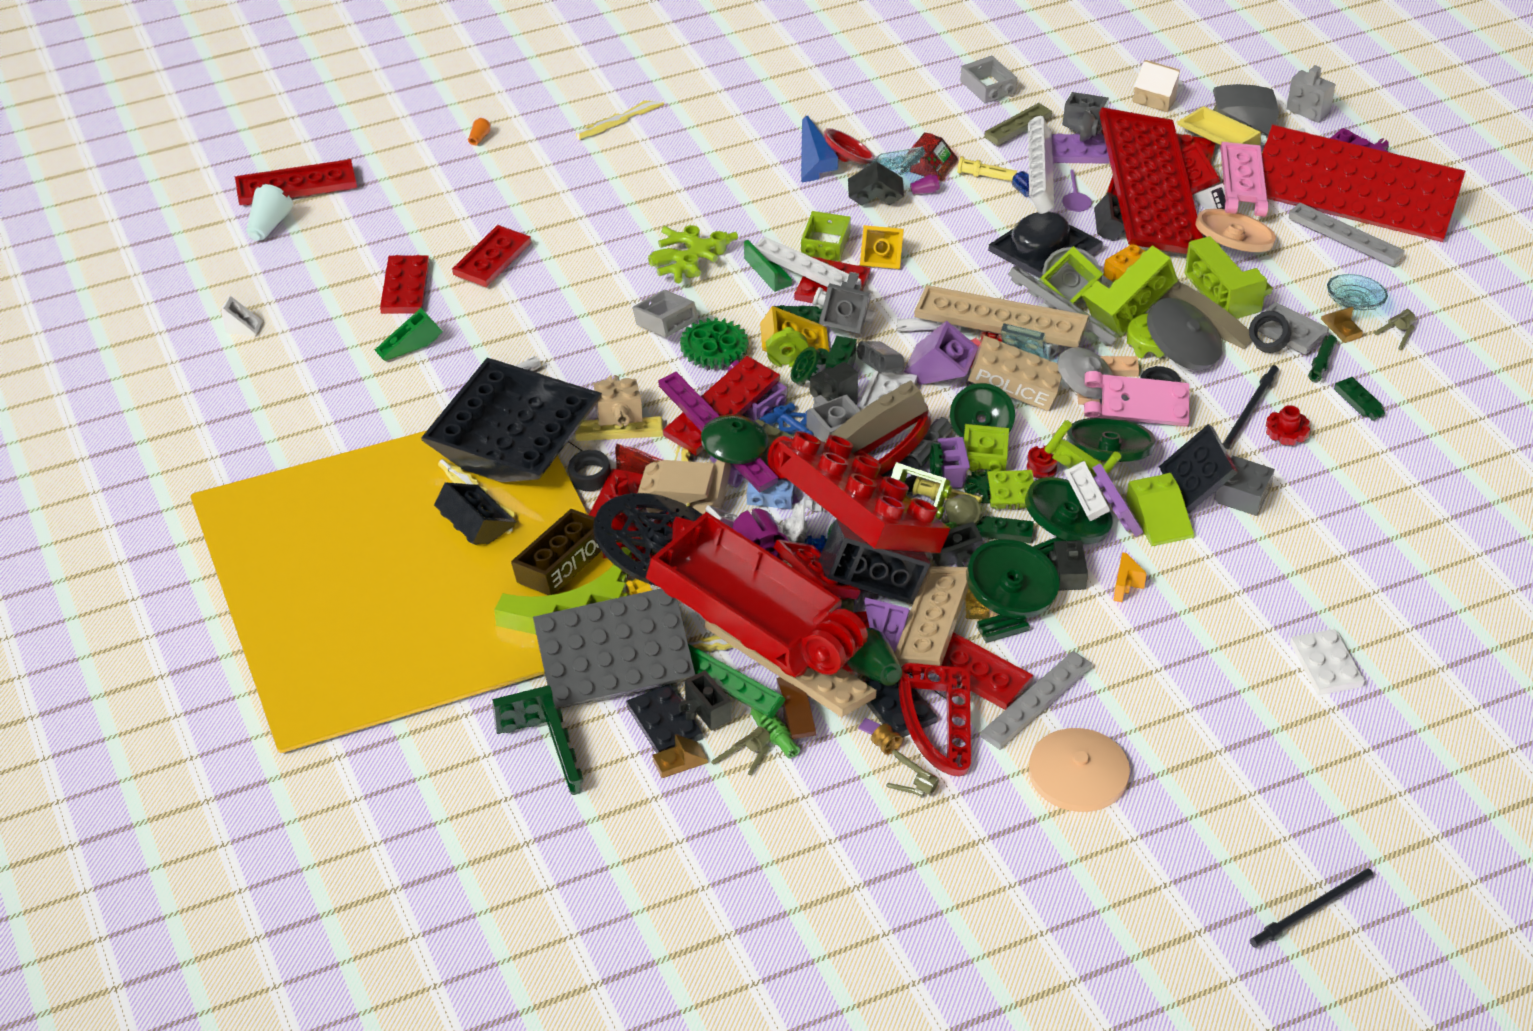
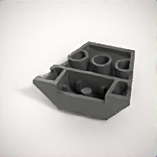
M1229 84L1214 87L1213 94L1219 113L1240 123L1243 121L1249 124L1251 128L1266 133V138H1268L1271 126L1276 125L1279 116V108L1273 89L1245 84Z

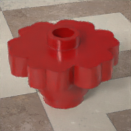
M1287 405L1279 413L1272 412L1267 417L1265 424L1267 427L1266 434L1271 440H1279L1282 445L1293 446L1297 442H1305L1309 437L1310 421L1305 415L1300 413L1296 406Z

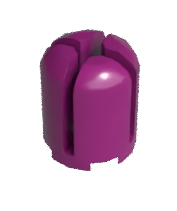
M753 508L751 513L748 510L742 512L734 521L732 528L775 557L783 560L773 547L776 540H789L773 516L768 511L760 508Z

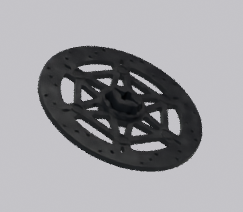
M630 493L614 497L600 507L594 519L593 532L599 548L615 566L640 581L657 586L646 579L651 561L649 556L650 553L653 555L657 554L672 541L673 526L671 528L667 524H673L676 517L696 521L703 514L682 502L665 496L649 493ZM637 508H654L667 511L668 514L641 512ZM620 513H624L628 520L622 530H613L611 528L612 521ZM650 519L663 520V521H662L660 524H655V523H654L653 521H651ZM631 523H634L639 531H628ZM617 543H623L641 563L634 561L626 555ZM634 545L644 547V548H645V554H643V553H642L638 548H636Z

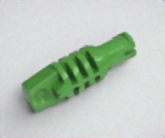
M751 708L750 714L757 726H761L769 732L770 742L778 745L788 759L796 757L800 752V748L789 736V729L776 714L770 719Z

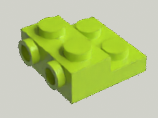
M965 424L964 444L970 465L969 471L978 469L1006 471L1009 428Z

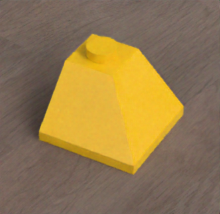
M863 225L860 266L900 269L904 229Z

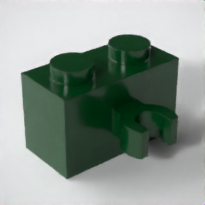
M836 335L830 352L824 348H818L822 358L821 362L817 365L825 364L826 369L828 367L833 368L845 361L853 368L856 360L857 339Z

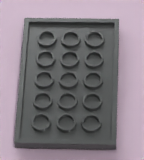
M663 589L533 617L547 685L551 687L556 709L677 683L695 675L678 600L668 596Z

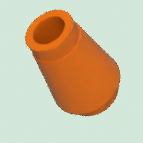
M478 118L473 122L468 142L471 145L477 146L491 131L490 122L484 118Z

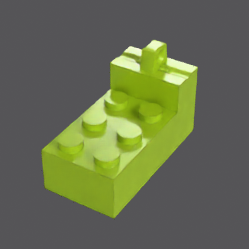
M1211 236L1189 242L1184 274L1201 294L1221 306L1236 319L1262 312L1264 297L1272 293L1273 287L1267 282V278L1260 273L1258 268L1242 272L1240 267L1231 260L1230 256L1223 251Z
M1152 245L1147 251L1142 253L1133 265L1127 268L1126 272L1119 279L1112 283L1110 288L1096 281L1081 296L1086 302L1091 316L1119 334L1121 338L1127 332L1130 321L1136 316L1145 314L1178 281L1171 258Z

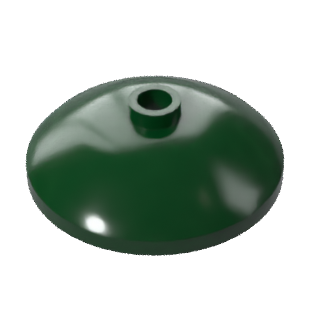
M976 383L962 389L953 399L949 414L950 423L956 435L963 437V440L965 424L1009 428L1010 433L1015 422V408L1011 398L1001 388L992 384ZM984 417L985 421L979 422L977 418Z
M728 414L716 417L706 423L702 429L701 443L705 451L717 460L731 464H745L759 459L765 453L768 445V436L763 427L754 420L742 415Z

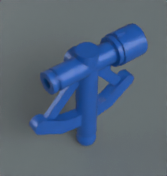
M793 403L775 407L773 413H768L759 418V420L771 426L777 422L779 424L778 429L788 434L802 431L814 436V433L806 427L807 411L805 413L792 412L796 409ZM793 417H804V419L799 422ZM783 421L787 423L790 427H784Z

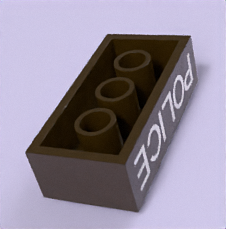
M574 509L567 511L511 561L516 582L546 595H554L601 552L593 532L595 517Z

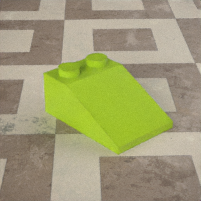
M1171 473L1129 481L1126 502L1151 547L1194 538V532L1180 488Z

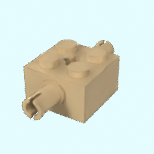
M610 375L606 380L593 383L594 391L602 393L601 399L595 405L599 426L617 424L622 427V424L626 426L628 423L642 422L641 396L636 379L623 378L620 380L616 375L612 379V375Z

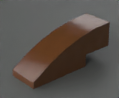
M781 677L776 678L777 693L786 699L782 704V712L791 738L798 739L816 736L807 693Z

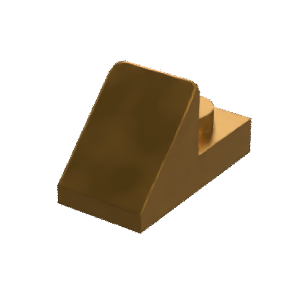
M1353 306L1321 316L1320 319L1343 343L1362 338L1363 331L1351 320Z
M675 735L674 748L652 755L653 763L661 778L708 763V759L699 742L680 735Z

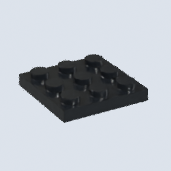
M1209 424L1159 465L1162 474L1171 473L1178 484L1188 514L1238 473L1215 429Z

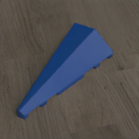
M808 115L802 119V183L819 180V173L838 170V156L826 143L825 138Z

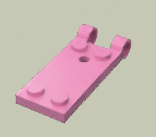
M1222 142L1220 151L1226 199L1225 213L1236 214L1238 201L1255 203V216L1266 217L1268 201L1261 146Z
M1098 371L1085 373L1084 385L1086 387L1102 388V404L1096 401L1086 402L1084 404V416L1088 418L1188 426L1189 383L1103 375ZM1121 395H1127L1129 400L1124 401Z

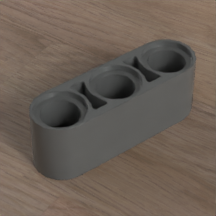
M860 341L858 343V358L880 373L902 372L904 358L899 352L881 341Z

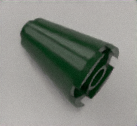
M866 628L868 633L867 642L847 662L848 666L854 672L884 685L896 684L902 676V668L888 638L876 628Z

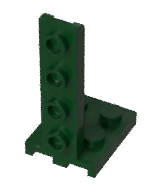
M550 685L492 699L494 727L497 734L511 733L517 729L535 727L541 723H547L569 793L572 795L580 794V783L584 782L581 769H576L574 763L577 762L574 748L569 749V733L567 728H562V712L560 708L556 709Z

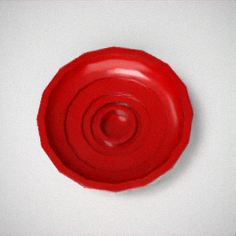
M827 128L824 131L826 143L836 152L835 154L839 160L868 164L875 158L873 153L864 144L852 136L833 128Z

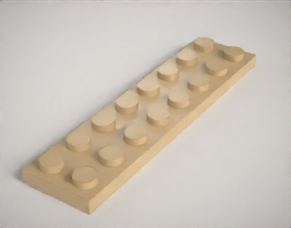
M930 285L925 286L914 310V317L942 323L948 321L953 325L1073 348L1079 347L1089 315Z
M705 620V628L782 679L806 692L808 696L840 717L846 716L876 698V690L842 668L837 673L825 675L808 666L807 671L802 676L796 678L789 676L780 667L756 651L746 648L738 639L717 625Z

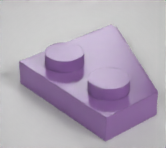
M865 597L864 602L869 627L876 628L884 633L895 653L909 616V608Z

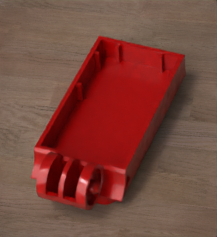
M797 431L794 437L781 436L771 444L768 452V466L778 478L788 479L874 549L940 553L950 528L935 517L938 509L925 500L908 497L906 494L909 487L904 482L892 477H882L878 474L881 466L876 461L865 456L853 455L851 453L853 444L850 441L836 435H829L825 443L809 433Z
M708 512L700 516L651 558L646 579L663 589L668 596L678 599L699 613L707 622L717 625L738 639L746 648L756 651L780 667L789 676L795 678L802 676L807 671L808 666L825 675L837 673L867 642L868 633L866 626L855 613L847 609H841L842 602L840 598Z

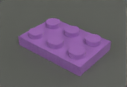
M1052 134L1053 163L1109 164L1104 134H1097L1096 137L1092 136L1083 142H1080L1079 134Z
M1098 464L1093 467L1097 474L1094 480L1099 488L1102 489V493L1109 504H1111L1110 506L1125 530H1131L1135 537L1142 534L1143 531L1102 465Z

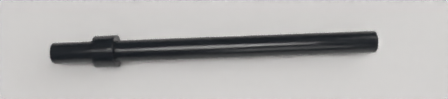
M1272 365L1268 372L1260 379V385L1222 443L1225 449H1230L1265 391L1274 383V377L1279 371L1276 365Z
M1366 868L1279 922L1268 924L1264 927V931L1250 939V944L1257 948L1268 940L1274 941L1282 936L1283 931L1373 877L1372 870Z

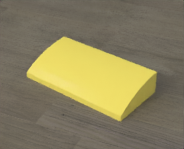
M1205 106L1177 121V125L1220 145L1222 142L1261 145L1260 131Z

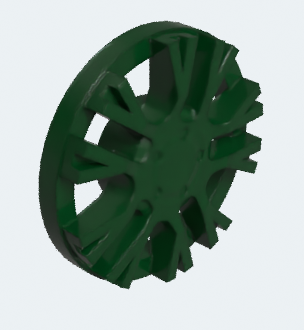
M808 347L798 355L790 374L791 380L801 386L805 385L806 380L810 381L813 372L817 373L816 370H819V368L816 366L821 362L822 358L820 351L814 347Z
M940 442L931 443L929 465L930 474L942 477L941 465H943V459L941 458L943 453Z
M985 469V472H977V470L971 472V475L966 477L964 484L965 493L983 495L981 503H990L991 499L988 498V495L991 496L987 469Z

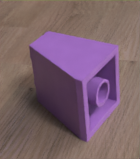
M946 321L916 344L904 373L917 375V383L919 385L964 377L968 373L978 346Z

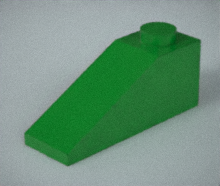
M420 308L374 350L384 361L428 346L443 331Z

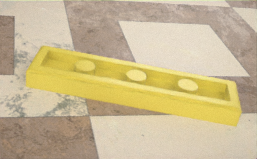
M662 416L642 417V422L628 423L626 426L622 424V427L617 424L599 426L598 420H584L575 432L576 441L663 437Z

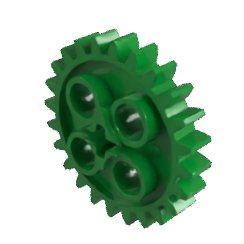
M717 317L714 321H711L709 318L706 319L707 322L699 320L698 325L692 323L691 328L686 327V332H682V337L680 338L681 352H683V357H688V362L694 361V366L701 363L702 368L710 365L711 369L714 366L722 369V365L725 364L729 367L730 362L733 363L737 359L742 360L743 355L747 354L748 335L745 334V329H740V324L734 326V321L726 323V318L722 321H718Z

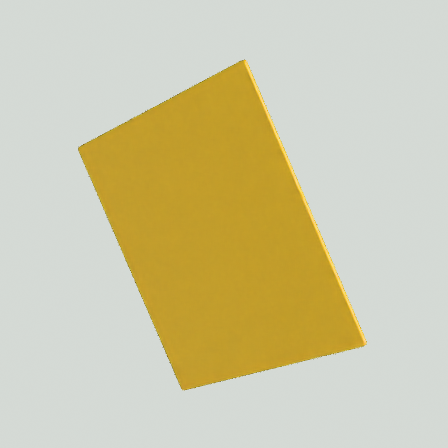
M426 431L217 486L190 495L279 753L545 674L537 635L496 626L494 609L502 593L528 597L548 596L517 583L511 561L570 509L587 514L558 455L542 477L535 480L499 482L462 469L463 472L469 473L472 479H477L479 486L487 488V494L495 502L515 513L514 520L516 524L513 527L512 533L507 534L505 532L490 544L479 543L475 545L468 542L466 536L461 531L456 530L453 527L454 524L443 517L434 506L444 483H452L446 476L445 471L438 466L439 461L445 459L452 466L457 465L422 441L421 437ZM601 551L555 594L568 592L590 583L609 570L613 563L608 558H603V552Z

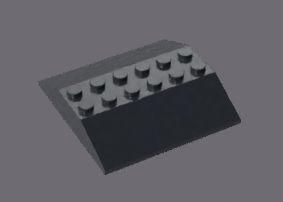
M487 357L421 439L463 470L499 482L540 479L601 399L602 393Z

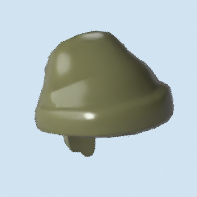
M957 495L946 500L943 504L949 522H956L957 526L973 521L977 525L982 517V507L977 499L971 495Z

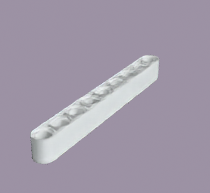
M1037 116L1028 123L1029 196L1038 213L1043 214L1054 207L1052 133L1043 116Z

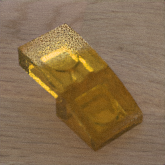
M968 588L965 597L966 619L983 620L989 618L990 610L982 605Z

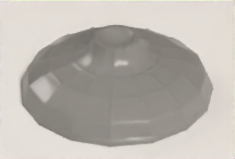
M1072 247L1061 248L1052 253L1045 261L1042 275ZM1076 248L1101 271L1100 265L1092 255L1085 250ZM1068 263L1048 281L1069 301L1088 283ZM1081 298L1076 304H1081L1085 301Z
M1074 347L1062 352L1057 361L1059 373L1074 391L1088 398H1102V388H1090L1084 385L1086 372L1098 371L1103 375H1113L1108 364L1098 354L1089 349Z

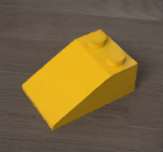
M771 306L760 322L762 351L766 353V341L773 334L782 331L786 327H792L795 331L802 333L807 338L808 347H814L817 350L818 348H824L829 352L826 326ZM785 347L783 350H791V347Z

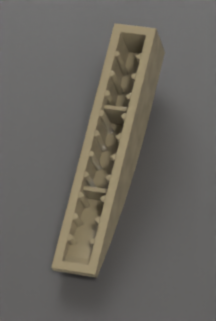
M1179 281L1159 299L1177 298L1186 301L1198 308L1210 319L1221 339L1242 349H1245L1252 343L1249 329L1205 295Z
M910 380L866 406L837 428L831 435H836L850 441L853 444L851 451L853 454L926 412L928 408L921 391Z

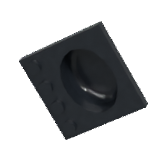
M1050 211L1043 214L1036 212L1022 218L1013 229L988 244V251L1041 278L1045 261L1055 251L1074 246L1092 255L1102 248L1103 241L1068 224L1066 218L1061 214Z

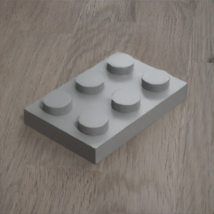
M1274 302L1266 310L1276 311L1284 315L1291 327L1292 333L1290 341L1286 346L1305 355L1328 334L1329 327L1277 302ZM1269 321L1263 324L1258 332L1277 340L1282 335V326L1276 321Z

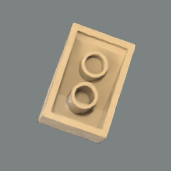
M662 460L650 463L645 467L638 493L661 495L684 504L707 498L716 465L714 463ZM646 508L647 511L651 513H659L664 511L654 508Z

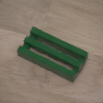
M997 615L977 621L976 627L985 643L1027 632L1030 625L1028 622H1025L1026 618L1019 619Z

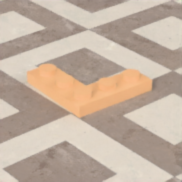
M1100 356L1110 367L1113 376H1139L1137 356ZM1077 393L1078 405H1084L1090 401L1100 402V399L1088 398Z

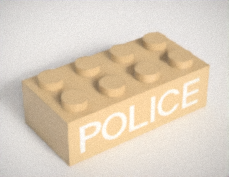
M984 336L976 352L968 381L995 385L1005 391L1009 397L1049 411L1057 395L1062 376L1059 373L1056 362Z

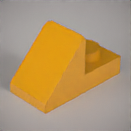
M1124 552L1121 555L1113 601L1123 602L1124 593L1129 594L1130 587L1144 589L1147 575L1145 570Z

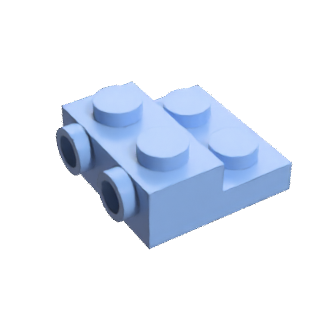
M778 478L777 484L759 493L749 482L747 505L791 509L796 486L788 479Z

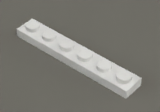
M766 236L754 245L767 260L828 287L829 283L841 286L842 281L847 282L848 273ZM858 278L857 285L861 286V279Z

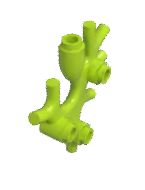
M695 225L686 226L684 232H677L664 226L661 232L667 235L668 238L658 240L659 247L663 248L677 243H684L688 250L682 251L665 248L653 251L648 255V262L651 267L657 268L676 261L677 263L657 268L658 276L672 273L674 274L675 283L679 284L682 282V273L687 278L701 275V271L698 268V258H706L716 262L718 256L724 254L730 241L738 239V234L736 231L728 234L727 232L715 231L711 233L710 238H700V229Z

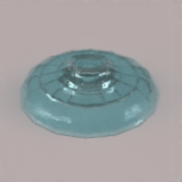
M1337 275L1330 278L1327 283L1329 296L1334 302L1346 308L1353 306V310H1375L1381 307L1388 299L1387 290L1382 284L1362 275Z

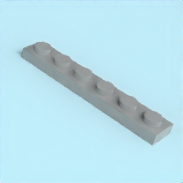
M1299 203L1289 212V219L1391 266H1394L1404 256L1405 250L1302 203Z
M1016 265L1009 271L1008 275L1012 277V282L1028 288V292L1034 297L1039 298L1040 296L1046 300L1045 304L1050 308L1089 315ZM1089 315L1085 331L1096 334L1098 336L1097 339L1103 344L1108 345L1109 343L1112 345L1115 343L1120 335Z
M1072 651L981 731V738L1001 750L1090 671L1092 662Z

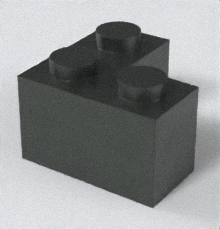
M876 161L848 178L849 198L861 206L876 197L891 205L904 197L903 177Z
M845 361L833 368L828 367L810 377V394L813 397L821 395L827 401L847 395L857 405L858 371Z

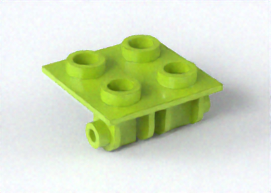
M1032 470L987 471L991 494L990 508H995V510L1006 509V505H1008V509H1011L1012 504H1014L1015 509H1018V504L1019 508H1026L1025 495L1030 485L1034 482Z

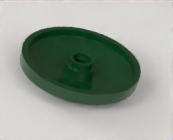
M1085 418L1075 421L1066 435L1068 442L1094 459L1108 461L1114 452H1118L1121 455L1118 462L1144 459L1154 452L1156 441L1154 434L1150 430L1137 423L1106 418Z
M1058 477L1040 478L1030 485L1025 495L1027 511L1034 521L1047 532L1063 540H1082V544H1095L1104 540L1112 528L1113 518L1110 511L1092 521L1088 519L1067 479Z
M1009 539L989 541L973 552L967 565L966 580L974 597L986 608L1002 616L1019 619L1038 616L1051 607L1059 591V576L1053 563L1041 551L1024 542Z

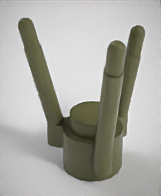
M1407 308L1389 319L1388 323L1375 331L1374 334L1378 335L1393 325L1399 330H1407L1398 347L1399 350H1402L1410 333L1415 329L1413 325L1416 321L1415 314Z
M761 726L757 727L749 735L733 744L730 749L713 759L711 763L713 765L746 745L752 752L759 751L748 771V775H752L764 754L770 750L767 745L770 742L769 732Z
M894 749L892 751L894 757L917 773L913 782L917 787L912 788L887 783L886 787L913 793L921 798L925 793L932 795L937 788L940 778L925 771Z

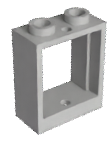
M991 55L962 65L960 82L983 103H988L1016 93L1017 77ZM992 76L998 82L986 86L980 79Z
M665 289L632 307L636 325L666 338L699 320L694 301Z

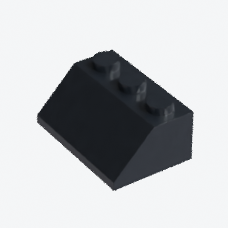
M445 482L434 503L440 514L454 524L453 527L461 531L466 536L468 542L475 545L479 543L490 544L516 524V521L476 484Z

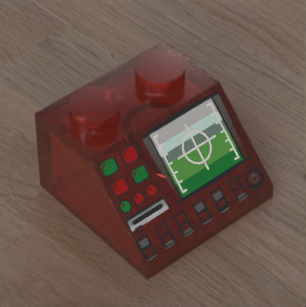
M924 132L908 151L907 171L924 177L929 174H936L938 181L942 182L957 164L958 157L942 137Z

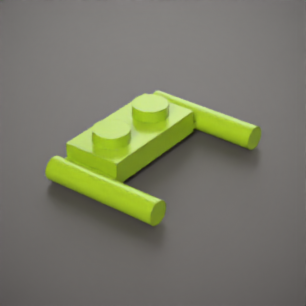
M1065 420L1046 445L1045 451L1053 453L1052 458L1069 469L1085 461L1093 478L1096 477L1097 474L1093 467L1098 464L1102 465V463L1067 440L1062 439L1072 426L1070 421ZM1114 452L1105 465H1102L1107 475L1120 460V453Z

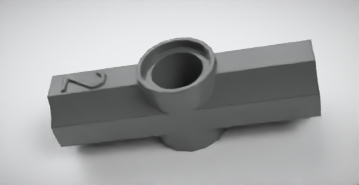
M944 417L936 419L931 424L922 441L907 455L917 461L920 468L930 458L931 443L938 442L940 438H947L952 432V425L948 419Z

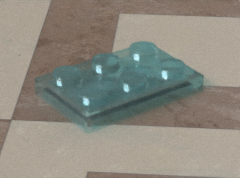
M922 146L881 153L863 169L877 161L896 174L903 175L910 171L909 168L912 165L919 163L920 158L926 152Z
M1003 323L1001 329L1003 343L1047 359L1045 333Z

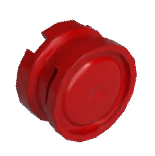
M1043 445V448L1035 446L1028 452L1026 469L1032 470L1034 478L1053 477L1057 472L1058 461L1052 458L1053 453L1045 451V445Z

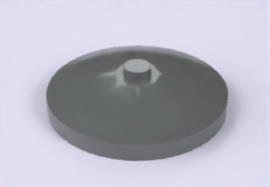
M1164 298L1156 302L1149 310L1147 325L1150 335L1159 349L1172 361L1191 370L1203 371L1211 368L1222 355L1220 335L1210 319L1198 308L1177 298Z

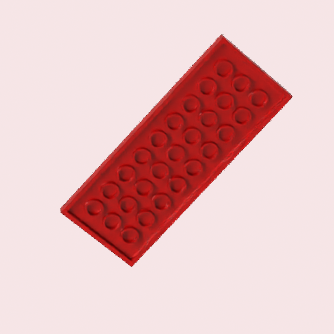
M1101 107L1099 115L1128 245L1150 248L1153 245L1158 250L1187 254L1189 242L1201 239L1203 236L1196 227L1198 216L1174 121L1172 119Z
M1277 125L1271 126L1262 152L1267 199L1293 206L1302 203L1325 214L1439 242H1444L1466 174L1465 170Z

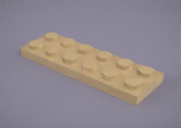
M929 567L914 600L895 651L900 666L906 663L942 665L969 588L966 580L967 567Z

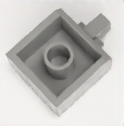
M1314 65L1309 72L1300 70L1291 79L1286 110L1320 123L1331 112L1336 84L1321 78V67Z
M820 395L813 398V408L807 410V427L819 440L825 441L837 428L861 410L847 395L831 401H827Z

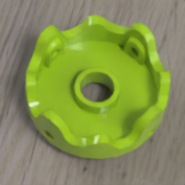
M1148 313L1136 316L1128 324L1127 344L1133 347L1138 358H1143L1147 352H1152L1157 358H1161L1165 354L1159 349L1150 335L1147 325Z

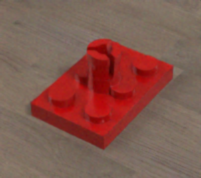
M612 468L589 515L595 517L600 507L614 497L638 493L643 474Z

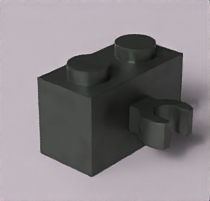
M1107 192L1094 207L1097 234L1102 238L1114 241L1122 231H1125L1118 197Z
M974 521L950 529L940 553H931L938 567H944L957 562L956 567H964L962 562L969 563L973 552L983 543V538Z
M1082 540L1054 541L1053 551L1049 552V560L1055 566L1059 576V591L1086 590L1088 569Z
M706 670L685 680V700L679 703V711L689 710L686 712L687 721L694 719L698 714L710 730L732 721V701Z

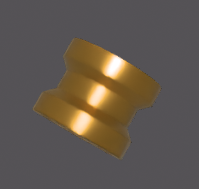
M885 723L873 732L871 741L876 746H880V750L885 755L892 754L894 749L897 750L900 747L902 737L898 733L893 732V728Z

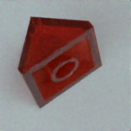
M618 443L615 446L616 469L644 474L647 465L662 461V459L634 447Z

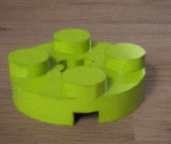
M792 327L784 328L782 331L773 334L766 341L767 357L771 363L782 367V364H789V367H792L798 355L808 348L807 338ZM785 347H791V350H788V349L783 350V349H784Z

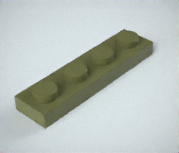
M1037 103L986 130L984 138L999 146L1027 131L1028 123L1037 116H1043L1045 120L1051 118L1052 110L1041 103Z

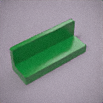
M748 239L744 241V259L774 292L792 286V279L778 264L767 260Z

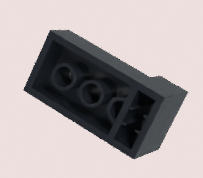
M838 519L834 522L819 558L827 579L912 605L931 564L925 552L874 549Z

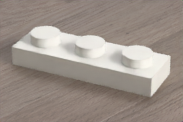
M1085 461L1064 471L1090 521L1110 511Z

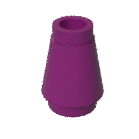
M929 174L910 183V188L913 195L936 193V190H940L937 175Z

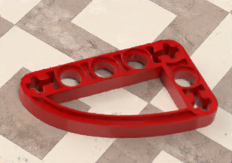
M929 408L926 412L856 451L853 455L865 456L876 461L881 466L878 474L883 475L911 453L925 437L931 425ZM917 422L908 436L881 459L877 460L868 455L869 452Z
M919 663L904 664L901 667L902 676L898 681L899 697L903 717L912 740L925 759L938 770L957 777L966 775L971 765L969 673L965 669L958 667ZM907 673H912L913 678H909ZM937 674L941 680L938 682L931 681L928 675ZM955 677H958L961 681L960 688H956L957 679ZM911 688L946 691L947 757L941 754L925 735L916 715ZM961 697L965 703L962 705L955 704L952 698ZM955 717L962 718L965 724L958 726L953 723L952 719ZM960 738L965 742V746L958 747L954 745L952 740ZM958 755H961L960 764L962 765V767H958V764L956 763Z

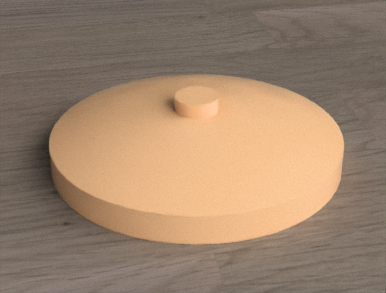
M1206 209L1198 214L1196 220L1197 229L1206 237L1211 236L1215 242L1241 251H1269L1273 248L1276 239L1275 233L1267 225L1238 212L1232 214L1225 213L1224 209Z
M1066 728L1054 731L1043 737L1035 745L1030 755L1029 777L1035 790L1046 801L1065 810L1091 812L1104 809L1115 803L1123 795L1129 781L1130 766L1122 748L1111 738L1094 730Z

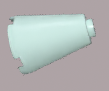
M268 184L262 185L261 188L259 186L256 188L246 229L251 239L256 241L264 240L291 211L293 201L289 195L286 198L282 194L284 191L280 188Z

